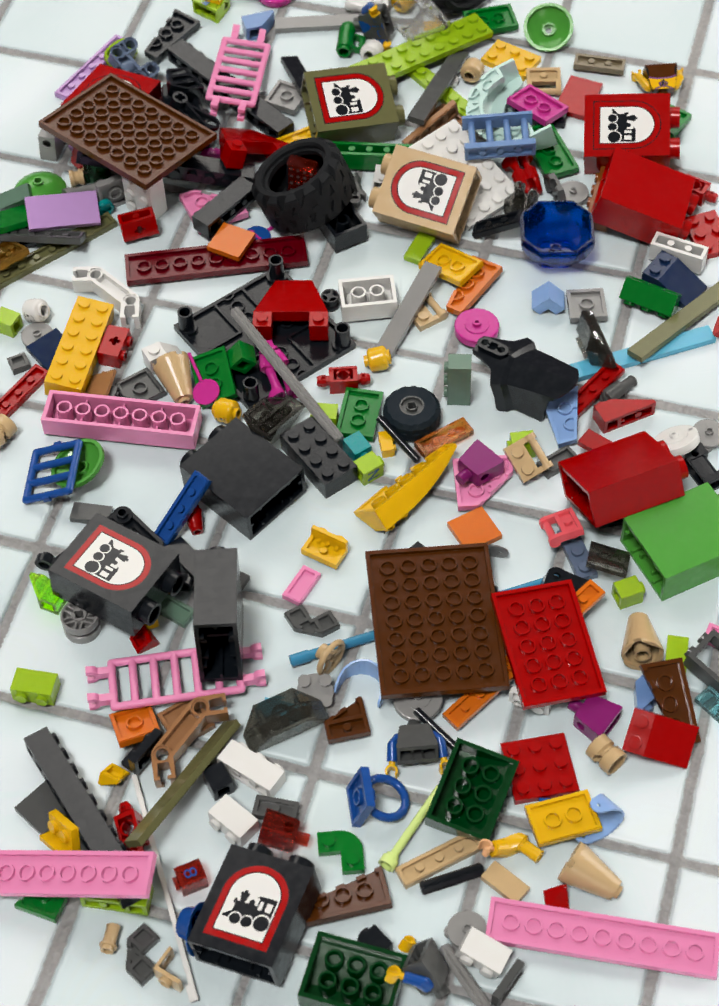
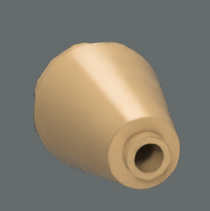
M176 351L165 353L156 359V364H152L153 371L175 403L189 404L193 399L189 356L184 351H181L182 354H177Z
M642 612L633 613L628 617L621 651L624 664L631 669L640 670V665L659 662L664 657L663 647L648 615Z
M583 842L577 845L557 878L562 883L608 900L612 897L616 899L623 889L620 886L622 881Z

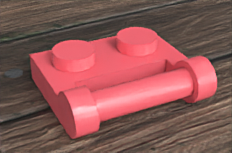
M572 507L544 516L539 520V525L545 530L549 538L548 542L552 548H557L562 542L585 534ZM556 523L561 532L555 534L551 525Z

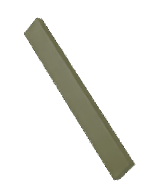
M109 212L100 215L101 225L78 227L72 230L86 232V239L81 245L48 243L31 252L22 261L13 263L5 270H0V290L118 226L117 221Z
M719 282L628 348L627 354L642 363L719 305Z
M237 719L225 721L219 726L124 841L128 847L144 845L239 729L241 724Z

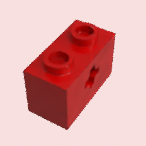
M152 206L117 215L124 242L135 241L136 239L150 237L159 233Z
M108 324L96 352L99 365L121 368L122 363L127 359L128 348H131L133 344L130 328Z

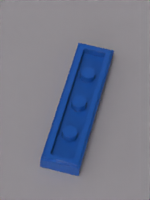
M197 470L193 472L154 532L164 541V546L175 540L212 483L211 480Z

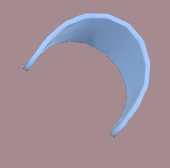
M370 659L351 661L339 674L334 687V693L337 694L343 682L353 675H370L379 681L377 664ZM381 694L377 704L378 708H381L384 699L381 700Z
M599 794L590 801L591 809L597 812L602 825V831L584 836L585 838H575L577 842L591 844L611 834L623 821L625 815L623 810L604 794Z

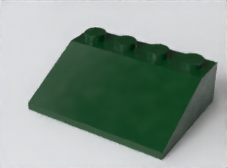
M457 738L425 816V825L477 841L481 839L489 840L520 761Z
M318 931L297 995L299 1006H396L402 980L397 979L394 984H389L384 978L387 975L386 971L392 965H397L401 972L404 973L402 967L408 955Z

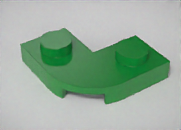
M348 831L317 832L319 856L341 855L342 875L365 873L363 847L356 835Z

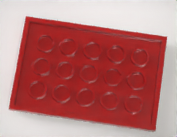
M571 579L491 593L490 599L523 710L606 695L607 690Z

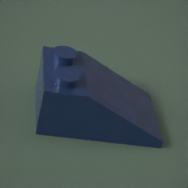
M663 250L642 272L641 280L682 294L678 304L680 308H684L707 289V286L680 259Z

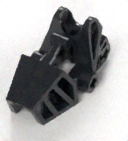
M186 67L167 69V84L162 85L161 102L212 131H217L220 127V121L210 115L208 109H203L201 100L204 86ZM208 122H214L216 126L210 125ZM215 140L208 146L203 148L201 151L211 148L214 145Z

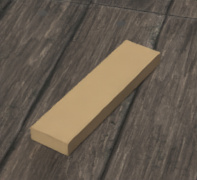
M457 836L396 867L395 873L406 890L483 849L477 848L480 841Z

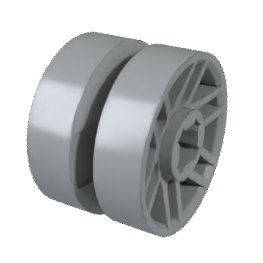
M69 602L62 608L60 614L64 633L71 642L86 644L98 637L102 628L100 618Z

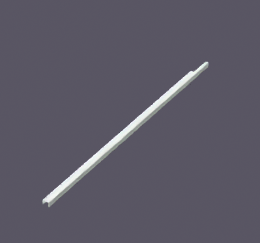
M135 774L132 775V779L144 818L147 815V810L138 777ZM152 834L149 837L152 851L157 854L156 868L188 984L185 987L189 1002L191 1003L198 1001V996L182 938L176 933L175 926L177 920Z

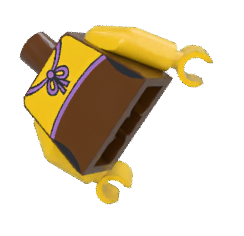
M677 63L645 65L642 74L641 70H638V73L631 71V79L634 82H638L648 93H670V96H672L684 80V68L677 70Z

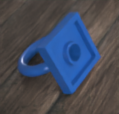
M360 767L346 787L352 827H361L369 815L380 821L395 822L403 818L409 810L410 797L405 786L390 775L375 774L370 776L369 767ZM386 783L398 791L401 797V806L396 812L384 813L375 808V790L372 787L374 784Z

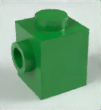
M238 340L227 351L231 369L246 374L257 364L254 346Z

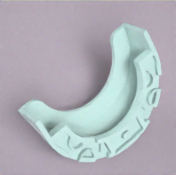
M513 58L486 72L480 78L481 81L476 87H472L468 95L466 115L505 113L507 98L523 87V81ZM528 123L529 138L536 139V150L558 144L551 124L534 132L530 123ZM521 126L510 127L511 139H522ZM503 127L493 128L494 141L504 140ZM486 129L475 130L479 136L487 140Z

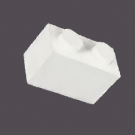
M227 794L208 811L210 826L216 831H222L231 844L236 843L243 847L260 830L258 819Z
M471 927L466 932L455 956L459 957V961L462 964L479 969V973L484 977L495 979L501 974L512 949L478 929Z

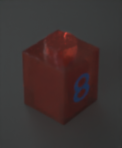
M199 858L173 868L175 877L172 878L176 891L181 890L183 897L209 887L207 876Z

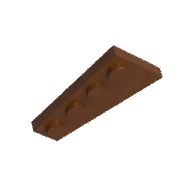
M682 657L640 665L639 668L662 714L697 726ZM699 730L694 744L701 742Z
M382 866L375 868L374 872L370 874H362L356 877L355 881L346 885L343 883L336 886L335 890L327 894L325 892L321 893L314 905L310 918L306 922L305 928L392 908Z

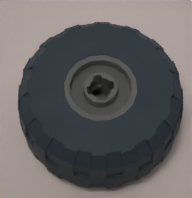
M405 386L395 390L387 397L383 407V417L405 441L417 442L428 438L436 432L440 424L441 408L438 399L432 392L422 387Z

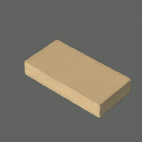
M494 861L481 875V880L505 899L521 901L530 891L528 885L497 861Z

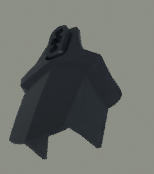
M483 336L478 339L477 344L473 348V354L491 370L490 386L498 411L507 412L515 409L542 422L549 401L561 398L578 383V369L537 350L535 343L529 338L508 341Z

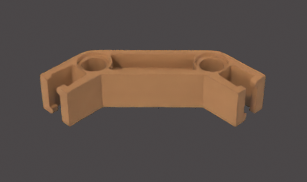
M225 693L194 698L151 751V759L156 788L164 787V782H161L160 779L161 770H171V775L167 776L171 784L176 780L175 763L207 724L229 720L228 709L225 707L227 706ZM224 705L223 710H210L212 707ZM199 708L206 709L203 713H196V710ZM160 755H168L167 759L163 761L158 760Z

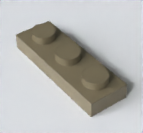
M576 53L573 69L623 76L626 59Z

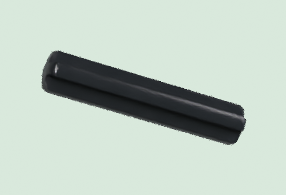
M476 863L421 881L419 887L422 894L425 895L481 877L484 873V868L481 863Z

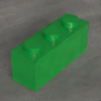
M627 276L619 298L624 299L623 302L628 305L634 306L635 303L640 305V309L651 312L653 310L658 312V316L668 318L676 313L682 294L633 276Z

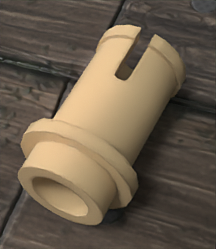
M106 924L103 941L99 943L101 952L113 954L117 950L116 941L121 929L118 924Z

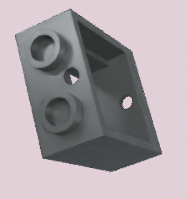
M713 629L709 634L705 632L698 639L697 642L699 644L696 648L692 645L684 655L687 658L683 664L719 696V676L696 657L709 642L719 650V633Z

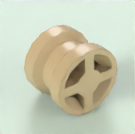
M79 168L77 171L68 170L71 187H76L79 184L82 186L86 185L82 168Z

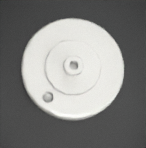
M678 425L662 431L655 437V440L657 442L663 440L673 456H683L698 446L700 436L695 427Z

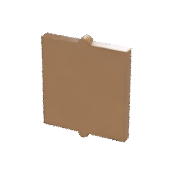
M114 369L92 375L85 393L108 396L117 371Z

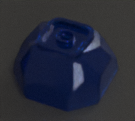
M573 200L537 201L520 216L522 250L532 261L538 263L543 268L570 267L584 260L594 249L593 215Z

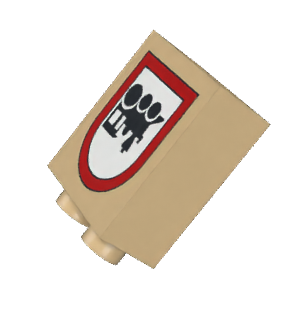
M396 144L393 154L386 153L382 160L380 172L385 176L381 187L375 186L370 193L368 205L370 208H373L372 212L380 222L417 233L420 231L437 239L459 245L482 181L477 167Z

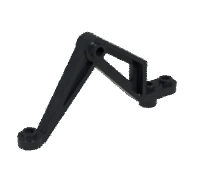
M126 506L118 507L107 517L130 530H136L140 535L164 546V541L138 518L130 508ZM48 552L39 553L34 563L38 568L48 571L62 553L57 557ZM183 573L185 581L180 591L189 592L192 589L194 580L189 574Z

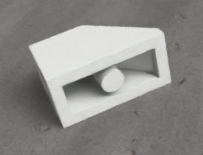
M159 341L141 349L144 364L153 375H155V372L153 371L152 364L157 363L156 359L172 351L182 354L177 346Z

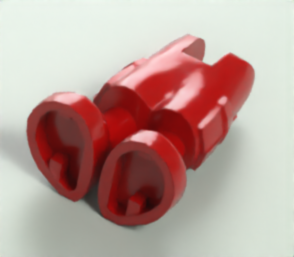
M533 156L505 157L501 166L505 171H513L511 177L524 197H531L530 189H533L535 195L541 194L542 186L539 181V174L535 166L531 165Z

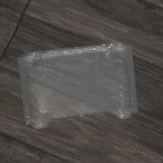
M397 0L388 10L394 29L400 32L407 41L424 38L446 30L451 25L448 18L432 1L427 4L424 0Z

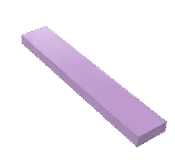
M115 34L54 92L55 97L64 101L99 64L107 65L104 60L105 50L123 37Z

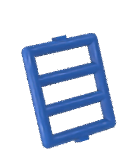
M81 439L64 443L57 441L51 446L33 450L22 498L24 504L38 501L50 502L52 498L73 493L83 445ZM74 448L72 456L38 463L39 457L42 455ZM70 464L68 472L35 479L37 471ZM67 480L65 488L31 495L33 487Z

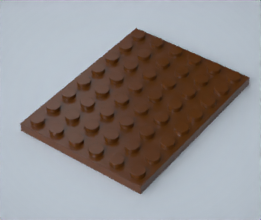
M112 73L39 121V127L144 190L149 189L217 139L216 132Z
M488 543L365 551L381 700L509 690L510 684L503 640L490 599L491 593H495Z

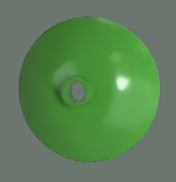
M540 4L534 7L525 18L523 26L525 38L536 50L542 52L557 51L564 47L572 37V17L559 4ZM548 29L552 30L551 33H546Z
M47 171L30 173L19 180L15 186L18 187L28 183L31 187L32 196L61 194L62 189L66 188L65 181L59 175Z
M81 439L83 445L74 488L81 487L90 482L99 473L103 465V447L94 439ZM74 448L61 451L55 459L72 456ZM70 464L51 468V475L68 472ZM67 480L55 483L59 487L65 488Z

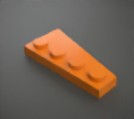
M473 256L482 260L484 266L462 287H457L453 291L446 305L447 312L458 316L470 309L503 272L502 266Z

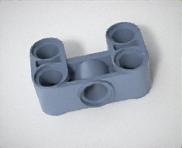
M127 37L111 47L108 62L112 67L157 79L160 70L157 63L148 62L140 67L133 59L138 47V42L135 38Z

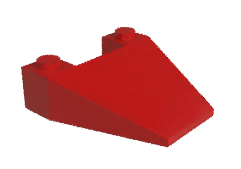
M219 128L220 159L226 168L242 169L247 154H264L268 158L276 150L289 144L252 129Z
M275 280L253 311L252 324L265 340H273L274 321H309L310 340H329L328 310L312 280Z

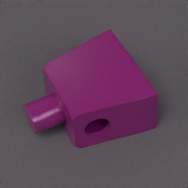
M477 439L459 458V473L455 478L461 485L470 480L474 485L481 486L504 472V460Z
M601 697L587 698L584 703L580 700L571 701L567 708L575 712L574 727L593 741L601 734L608 736L620 720L623 707Z

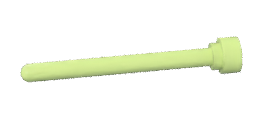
M438 785L431 792L393 849L384 853L379 859V865L386 871L393 872L397 867L398 856L424 820Z

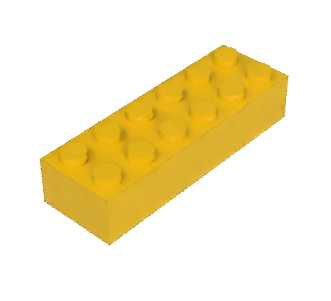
M81 296L77 297L44 380L45 395H48L50 390L85 393L98 361L96 352L108 324L111 325L114 319V304Z

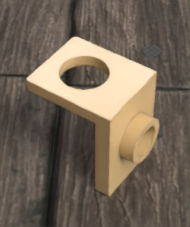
M169 946L153 967L155 977L158 978L161 985L168 989L172 987L181 993L183 990L181 980L165 971L174 958L173 948Z

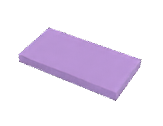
M96 190L24 197L29 232L101 225Z

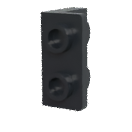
M155 728L151 733L146 734L143 741L137 743L121 761L122 766L138 776L152 760L151 751L162 738V732Z

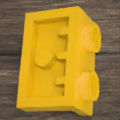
M57 809L49 811V831L39 835L40 841L51 850L81 851L79 827Z

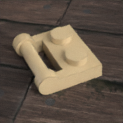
M560 67L526 68L527 85H555L556 88L538 89L548 95H561Z
M431 292L425 301L435 311L436 315L433 316L425 305H422L413 321L420 332L444 321L449 315L433 299Z
M534 432L503 449L523 484L554 466L535 439L537 436ZM529 442L542 466H536L524 446L526 443Z

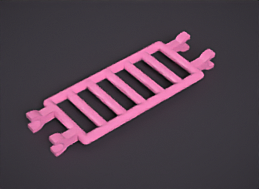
M234 24L231 37L222 38L205 99L211 101L210 115L217 116L220 103L238 106L237 121L244 122L246 109L255 108L271 45L265 43L266 29L259 30L258 39L255 42L239 39L240 25ZM227 44L262 49L263 53L227 47ZM228 53L239 56L261 59V61L257 62L224 56V54ZM222 63H228V64H234V65H240V66L258 68V72H257V71H251V70H245V69H239V68H233V67H227V66H221V64H222ZM219 72L256 78V80L251 81L221 76ZM216 82L251 87L253 91L216 85ZM213 92L250 97L251 99L247 101L213 95Z
M261 643L244 647L243 659L262 660ZM196 648L110 659L106 667H85L88 683H94L99 679L108 678L109 693H87L90 710L110 705L112 711L191 701L196 697L225 693L226 696L241 694L245 692V686L250 685L267 686L265 669H260L250 674H244L243 672V680H236L237 686L224 687L223 681H215L216 689L203 690ZM191 657L195 692L182 693L178 658ZM170 660L173 695L161 696L158 661ZM149 662L152 697L140 699L137 664ZM128 665L131 700L118 702L116 667Z

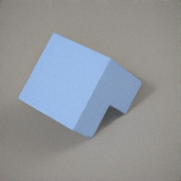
M550 281L546 282L532 291V309L538 314L548 309L554 314L560 313L565 310L564 291Z

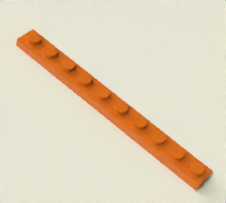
M591 579L576 591L583 615L605 596V591ZM506 655L509 683H511L514 678ZM501 691L465 693L442 714V717L458 731Z

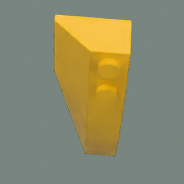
M456 443L444 444L424 458L426 462L415 464L410 468L411 473L398 476L394 479L396 483L389 488L384 486L357 508L354 514L375 531L388 532L395 527V523L406 518L409 515L408 512L422 500L439 479L457 448Z

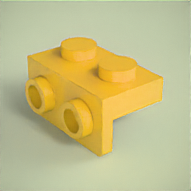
M313 525L310 537L301 548V554L337 569L348 553V541L340 535L328 532L325 528Z

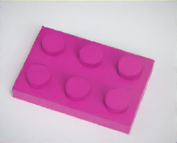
M531 84L507 98V104L520 112L532 111V119L543 126L551 124L568 113V106Z

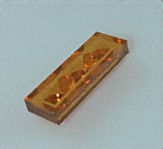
M462 417L414 441V447L425 458L444 444L458 443L474 435V430Z

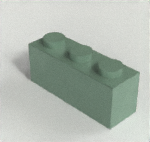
M448 354V361H444V373H448L444 374V385H448L444 386V397H447V405L470 406L472 354Z

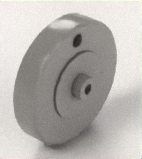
M443 695L392 699L400 717L406 721L416 719L423 723L413 712L419 707L433 719L442 708Z

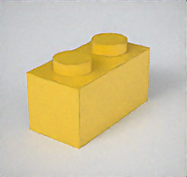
M386 431L378 432L382 458L394 457V451H396V445L393 444L394 439Z

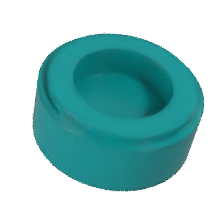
M103 199L98 202L100 215L106 212L110 214L113 212L114 205L110 199Z

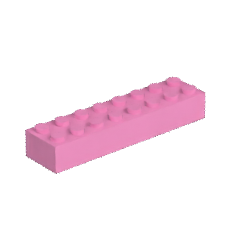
M50 390L41 417L44 434L191 450L196 448L202 424V413L200 405Z

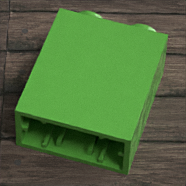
M708 482L685 491L684 496L624 517L620 541L661 601L719 577V494H716Z

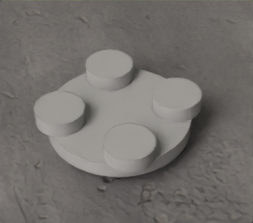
M566 181L561 184L567 200L568 207L566 209L571 208L572 205H587L589 190L585 184L579 181Z
M42 322L29 324L21 332L22 343L28 346L53 329L48 324Z
M711 419L698 421L693 427L698 430L700 442L708 452H711L712 448L719 447V422Z
M303 674L298 678L297 698L300 707L318 711L332 705L334 688L329 674Z
M464 910L452 916L448 926L444 929V935L458 948L466 932L471 927L486 934L487 925L479 914L470 910Z

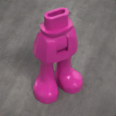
M267 340L268 344L287 366L289 361L278 346L274 345L272 340ZM259 351L260 371L267 375L271 385V391L268 395L270 404L277 405L285 400L286 394L289 399L298 398L283 380L286 390L285 394L276 375L277 371Z

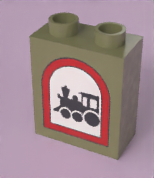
M385 63L303 72L300 92L311 138L320 137L330 141L369 143L395 140L398 126L405 125L404 108L402 105H395L393 96H397L398 93L397 80L395 75H387Z

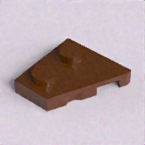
M361 696L357 697L355 702L349 707H343L335 716H331L324 721L328 744L371 736Z

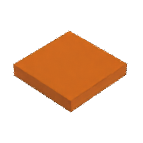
M223 222L207 245V251L239 262L255 240L256 233Z
M482 506L447 522V527L459 544H492L502 539L501 532Z
M152 706L127 709L109 714L120 748L142 742L145 735L151 733L155 728L160 730Z

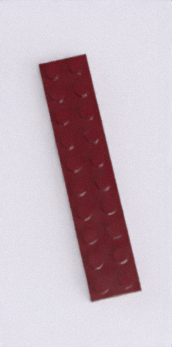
M304 234L254 240L239 262L207 251V245L124 254L127 286L269 270V257L275 254L283 257L284 268L308 266Z

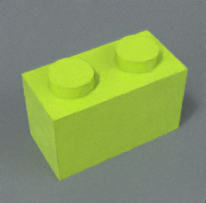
M17 667L10 691L13 700L20 703L32 702L40 706H54L61 683L57 673Z

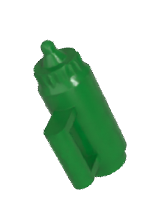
M350 21L343 22L339 28L336 51L343 58L350 56L352 52L360 54V50L366 42V37L355 34L354 24ZM354 41H358V42H359L358 47H357V46H353V45H354Z

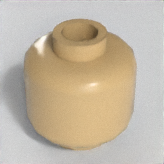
M468 58L460 69L461 77L469 83L478 82L484 72V64L477 58Z

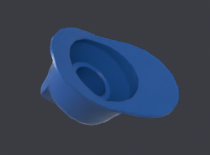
M199 902L195 907L183 908L175 926L178 936L186 940L187 951L192 957H194V954L187 939L204 902Z

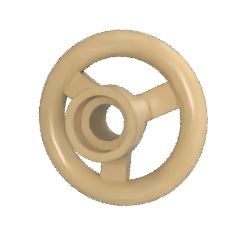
M342 639L333 641L329 646L324 643L316 651L315 657L319 659L317 664V673L319 675L331 673L341 661L346 647Z

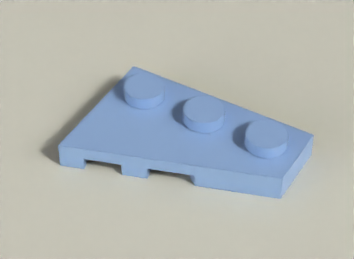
M575 386L561 398L549 401L546 408V415L558 448L577 443L578 386Z

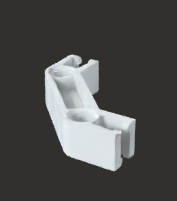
M73 267L74 276H72L74 293L94 292L107 303L114 304V308L120 312L122 327L129 328L127 318L134 319L135 329H141L142 311L139 296L101 267Z

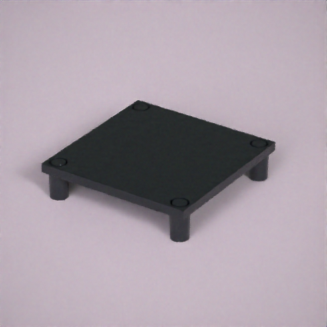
M278 254L269 257V271L194 314L190 307H180L177 311L178 323L174 324V330L197 355L225 346L228 351L238 340L254 346L257 364L246 374L232 369L238 394L236 398L249 412L269 401L268 395L271 391V385L267 375L260 371V350L234 320L230 311L235 307H239L252 323L253 311L275 280H293L284 271L283 257ZM328 316L329 340H310L309 321H274L272 341L287 357L289 361L287 367L299 381H302L356 348V343L350 338V326L348 323L339 322L336 324ZM276 372L279 382L285 391L282 377Z

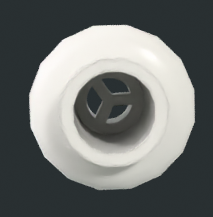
M370 39L362 46L360 56L362 60L384 52V47L378 40Z
M28 299L23 304L22 314L28 322L41 323L47 320L50 308L43 299Z

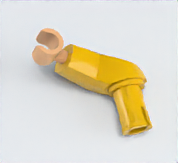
M515 833L493 841L481 839L477 847L478 849H483L481 854L484 857L490 855L491 857L507 858L522 852L535 863L539 862L544 854V851L529 841L528 835L523 833Z

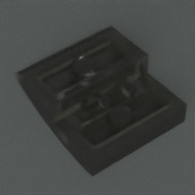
M591 541L586 567L626 578L630 552Z

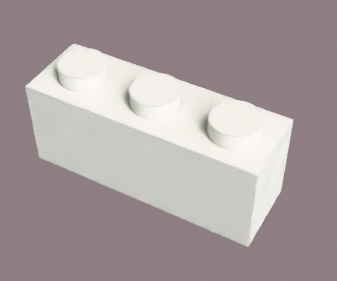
M656 231L650 243L648 259L654 260L663 250L680 259L693 273L701 274L706 264L709 247Z
M231 739L217 757V763L222 761L230 776L263 796L274 797L286 782L285 771L282 766L269 762L259 752L251 751L243 742L238 743Z

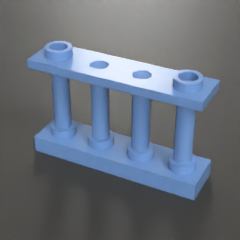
M532 111L462 116V130H468L469 143H464L465 160L536 155V139L529 138L528 123L532 125ZM521 126L522 139L512 140L510 127ZM503 127L504 140L494 141L493 128ZM486 129L487 142H476L475 130Z

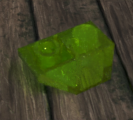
M30 572L29 577L40 609L59 615L66 601L53 594L48 577L43 574Z

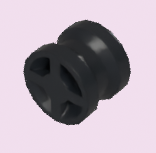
M334 289L324 290L321 293V299L328 312L338 310L340 305L339 293Z

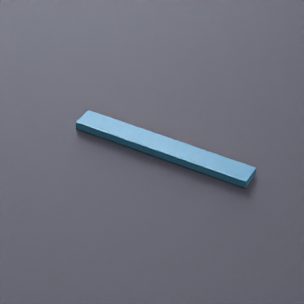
M709 325L682 332L642 363L715 343L716 337L713 335ZM628 348L569 365L578 369L579 382L590 379L610 359L624 369L642 363L627 354Z

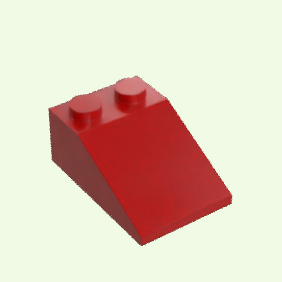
M635 707L622 750L687 769L699 727Z

